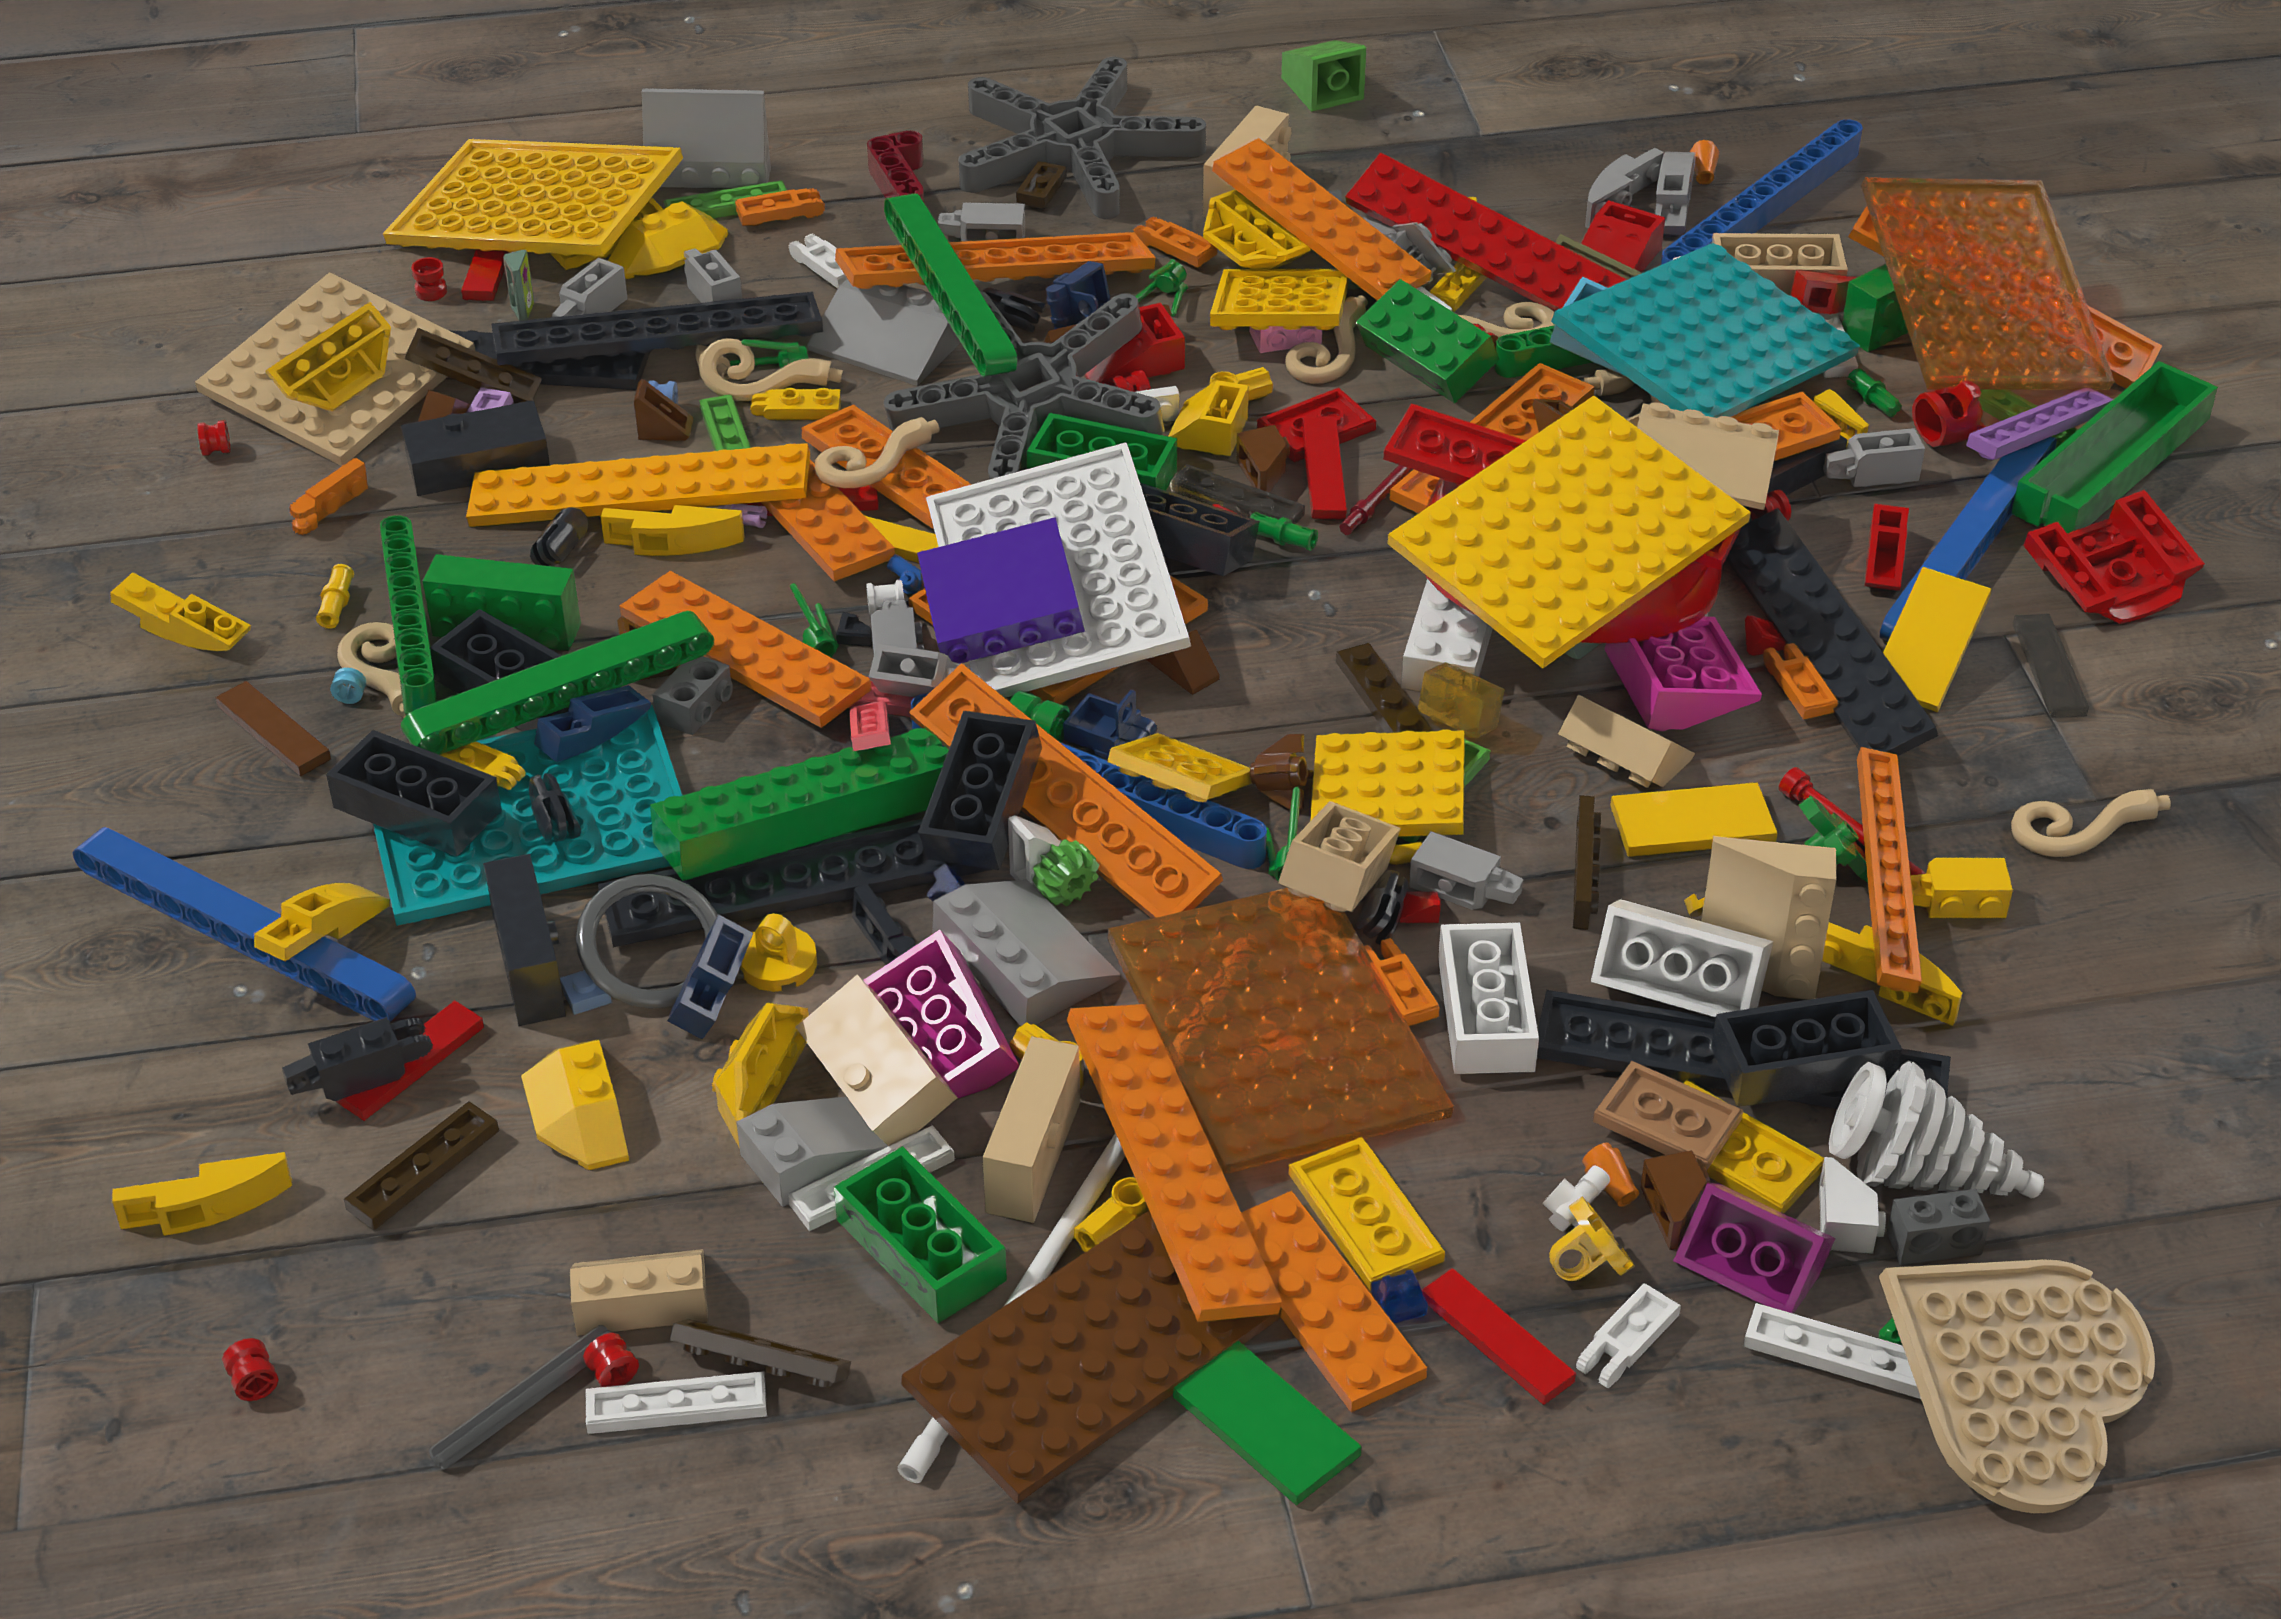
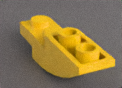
M674 505L672 513L604 508L600 516L604 544L633 546L634 555L668 556L700 553L732 546L743 542L745 538L742 510Z
M133 572L110 592L111 603L140 618V628L187 647L211 651H228L251 630L250 624L193 594H190L184 600Z
M332 883L311 888L281 903V917L254 934V947L275 958L287 961L325 935L338 940L388 908L390 906V899L350 883Z
M1829 922L1822 961L1877 983L1872 927L1865 925L1861 933L1858 934ZM1920 953L1922 982L1917 993L1903 990L1894 991L1880 986L1878 996L1952 1026L1956 1022L1962 992L1946 974Z
M285 1152L199 1164V1177L113 1189L112 1203L121 1229L160 1224L163 1235L166 1236L211 1226L248 1212L292 1186V1177Z

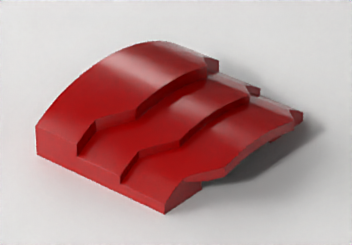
M2145 490L2116 500L2108 519L2070 533H2066L2061 525L2055 522L2028 532L2023 545L2042 571H2050L2061 587L2071 593L2085 612L2099 613L2120 624L2150 616L2178 603L2181 599L2186 579L2201 570L2205 564Z

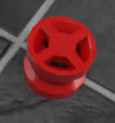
M220 420L215 425H208L205 422L197 424L202 456H210L212 452L220 451L223 454L231 452L226 420Z
M1778 489L1769 492L1764 510L1749 507L1751 519L1754 520L1778 508L1786 520L1789 521L1792 511L1786 494Z
M607 1333L597 1337L588 1345L583 1355L585 1364L591 1371L596 1372V1380L602 1387L627 1384L635 1376L639 1368L637 1358L631 1351H626V1342L617 1333Z

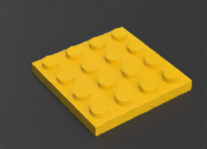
M1224 269L1210 312V327L1219 326L1222 330H1233L1238 328V326H1251L1254 330H1265L1269 326H1283L1287 330H1297L1302 328V326H1315L1319 330L1332 329L1335 326H1340L1349 278L1338 269Z
M1464 730L1316 735L1311 820L1331 801L1401 828L1398 836H1428L1431 831L1440 835H1464Z

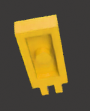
M828 388L770 389L766 393H757L752 396L750 411L753 415L764 416L768 420L822 419L840 411L841 392L840 389Z
M473 742L440 755L495 776L498 786L507 790H511L517 784V781H520L526 775L525 770L518 765L517 760L513 756L479 742Z

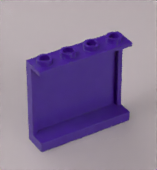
M1056 517L917 552L940 653L948 655L952 662L961 664L1085 632Z

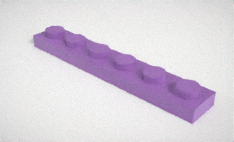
M2085 387L1970 433L1966 446L1976 450L1983 458L1995 460L2089 421L2114 399Z

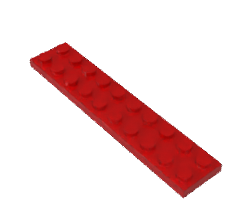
M1381 152L1345 196L1346 204L1390 227L1414 222L1424 225L1432 234L1431 240L1438 248L1444 249L1451 259L1535 303L1550 308L1554 312L1563 308L1582 277L1607 288L1627 280Z
M1411 403L1384 449L1383 460L1462 485L1523 444L1526 440ZM1741 528L1694 562L1720 570Z

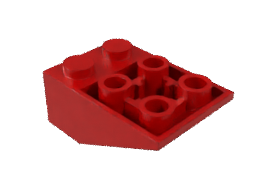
M1608 200L1594 216L1581 244L1642 273L1662 249L1665 217Z
M1161 302L1139 307L1142 330L1084 376L1088 380L1108 385L1109 378L1118 375L1127 377L1131 372L1140 369L1145 372L1147 378L1184 370L1185 336Z

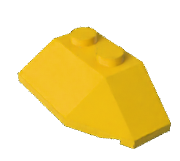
M1234 189L1210 198L1203 238L1238 265L1249 269H1276L1291 263L1310 251V247Z
M681 201L630 223L608 261L624 267L625 279L634 278L635 275L667 272L685 264V251L696 248L703 254L714 249H720L725 238L729 235L728 229L711 216Z
M370 301L266 369V373L286 398L328 411H334L384 377L391 326Z
M766 1003L747 1025L740 1039L734 1040L728 1060L723 1069L719 1068L716 1071L712 1090L716 1092L718 1111L738 1147L739 1139L736 1122L774 1104L807 1042L796 1026L809 1016L808 1008Z
M599 1040L557 1048L521 1075L536 1136L539 1141L562 1155L577 1160L578 1164L587 1170L629 1161L617 1101Z

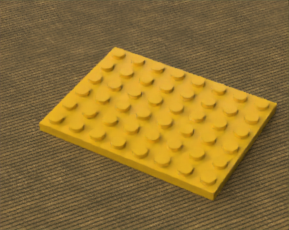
M468 139L386 229L383 236L386 244L400 245L402 247L426 246L431 249L446 247L454 248L455 250H502L509 253L526 250L536 254L558 253L564 256L574 254L589 255L591 257L604 256L682 161L683 155L681 148Z
M1592 396L1388 534V545L1541 668H1544L1748 523L1751 512L1597 397Z

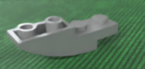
M1653 148L1635 159L1625 154L1606 167L1590 189L1585 227L1589 228L1594 216L1608 200L1630 206L1632 194L1657 181L1664 152Z
M1665 152L1663 155L1656 192L1655 214L1665 217L1664 234H1685L1696 152Z

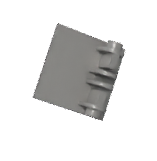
M1417 222L1394 225L1392 228L1397 233L1391 231L1386 235L1410 255L1414 253L1412 257L1431 270V274L1452 273L1456 271L1451 264L1452 259L1450 255L1433 243L1431 240L1432 234L1424 225ZM1432 276L1430 278V281L1424 284L1423 287L1428 285L1433 280Z

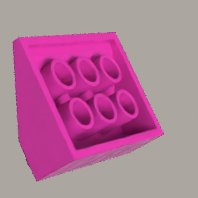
M1704 616L1692 626L1673 634L1669 633V635L1664 637H1650L1649 640L1636 641L1635 638H1631L1628 640V643H1606L1604 649L1648 729L1666 731L1668 729L1683 730L1758 702L1762 697V693L1715 617Z
M941 930L935 932L864 979L883 1000L957 1096V1099L986 1090L1019 1068L1020 1065L961 951Z

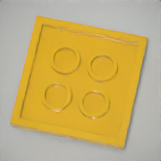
M1159 733L1112 747L1107 761L1119 766V771L1123 774L1134 777L1143 775L1153 779L1152 784L1163 789L1177 788L1185 791L1187 798L1198 802H1207L1211 798L1220 797L1222 794L1237 791L1241 787L1252 784L1250 767Z

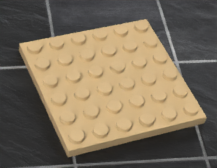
M329 272L196 380L195 385L199 393L343 466L425 397L428 390L432 391L447 378L445 375L405 360L407 350L417 328L474 351L475 347L473 342ZM371 301L391 326L384 377L334 411H328L286 398L267 375L266 369Z

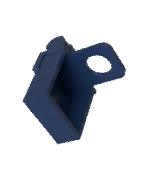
M1088 261L1070 274L1064 273L1053 281L1054 285L1046 288V299L1051 310L1050 318L1055 329L1079 324L1111 300L1104 265L1093 261Z
M1130 690L1119 704L1088 693L1063 723L1064 740L1095 751V755L1108 759L1112 747L1153 735L1158 729L1153 720L1141 716V710H1136L1135 690Z

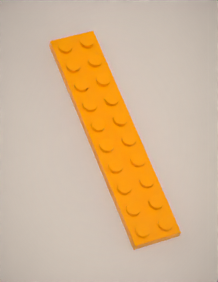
M808 443L475 472L466 518L469 527L553 520L561 510L568 507L579 508L587 517L601 516L604 508L649 512L672 510L674 505L707 507L806 498L810 450Z

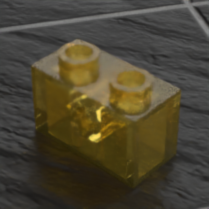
M1444 662L1424 672L1418 711L1431 717L1436 723L1446 724L1459 731L1464 730V736L1477 739L1498 727L1505 689Z

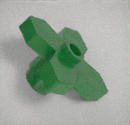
M1810 795L1799 804V807L1818 832L1805 841L1804 844L1836 848V866L1838 864L1843 866L1848 864L1861 879L1868 883L1866 855L1855 842L1859 839L1858 835L1846 821L1836 813L1831 815L1817 799Z

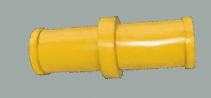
M335 565L332 568L328 584L322 589L320 595L322 603L316 615V622L324 628H335L339 623L342 608L348 604L350 598L348 590L354 577V571L348 565Z

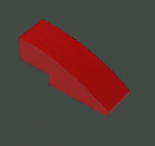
M1874 503L1864 586L1900 591L1909 508Z

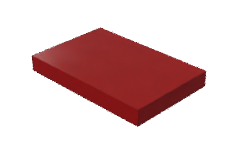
M1340 388L1333 389L1257 419V429L1275 425L1280 435L1287 438L1290 447L1289 458L1293 462L1305 458L1302 431L1303 416L1336 417L1339 444L1376 430L1377 422Z

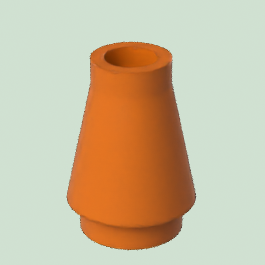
M1700 140L1693 145L1690 152H1696L1694 166L1696 180L1698 183L1706 185L1714 180L1720 152L1712 141Z
M1602 1143L1592 1148L1584 1156L1582 1163L1586 1167L1584 1170L1585 1174H1587L1592 1166H1598L1607 1172L1611 1181L1603 1190L1615 1200L1619 1207L1630 1204L1638 1197L1639 1190L1634 1185L1618 1148H1613L1610 1143Z

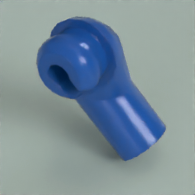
M898 554L893 555L888 562L887 568L900 577L899 580H902L903 592L913 595L920 591L922 588L921 570Z

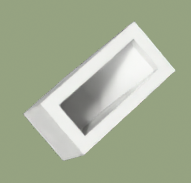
M1014 815L1008 818L1010 874L1015 880L1027 879L1036 888V884L1032 881L1036 874L1033 867L1041 862V854H1047L1052 844L1058 847L1062 840H1058L1048 828Z
M1824 1157L1819 1182L1820 1231L1836 1238L1831 1250L1873 1254L1876 1237L1884 1236L1886 1223L1885 1212L1878 1211L1877 1193L1834 1158Z

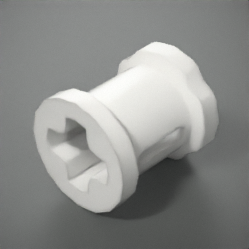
M896 580L895 584L873 586L872 583L866 584L869 614H873L876 610H882L883 601L904 599L902 580Z

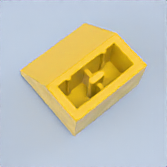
M1216 380L1184 402L1168 437L1177 438V447L1181 449H1192L1209 452L1214 455L1231 456L1237 443V433L1242 432L1248 419L1249 386Z

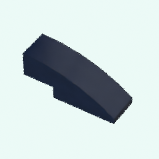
M629 685L570 699L568 712L538 719L534 745L555 762L578 756L601 745L629 727L650 709L651 702Z
M721 915L717 916L680 990L667 1020L668 1022L703 1040L715 1023L725 996L734 984L753 936L752 932Z

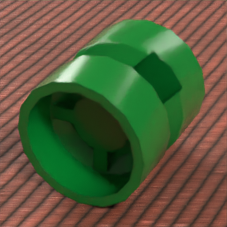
M1023 691L1016 692L1011 698L1010 703L1031 720H1035L1036 724L1062 743L1064 740L1063 723L1070 716L1069 707L1049 700L1043 702L1040 697Z

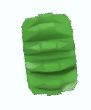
M1064 839L1058 847L1052 844L1047 854L1040 855L1042 860L1033 867L1036 874L1032 881L1049 902H1052L1054 905L1062 903L1068 906L1073 899L1080 901L1085 891H1091L1090 884L1099 878L1096 873L1099 864L1084 844H1080L1077 840L1070 842Z

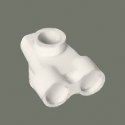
M1592 1166L1575 1187L1564 1178L1542 1203L1553 1213L1549 1221L1562 1232L1570 1224L1577 1227L1579 1222L1569 1209V1205L1582 1196L1590 1204L1611 1181L1607 1172L1598 1166Z

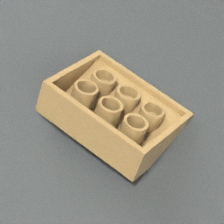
M1662 403L1642 404L1638 429L1742 506L1764 510L1779 430L1772 429L1771 426L1763 423H1754L1752 425L1739 423L1736 419L1728 416H1720L1718 418L1704 416L1702 412L1692 409L1684 411L1674 410Z
M1713 837L1701 921L1773 941L1762 991L1779 997L1815 999L1836 884V848Z

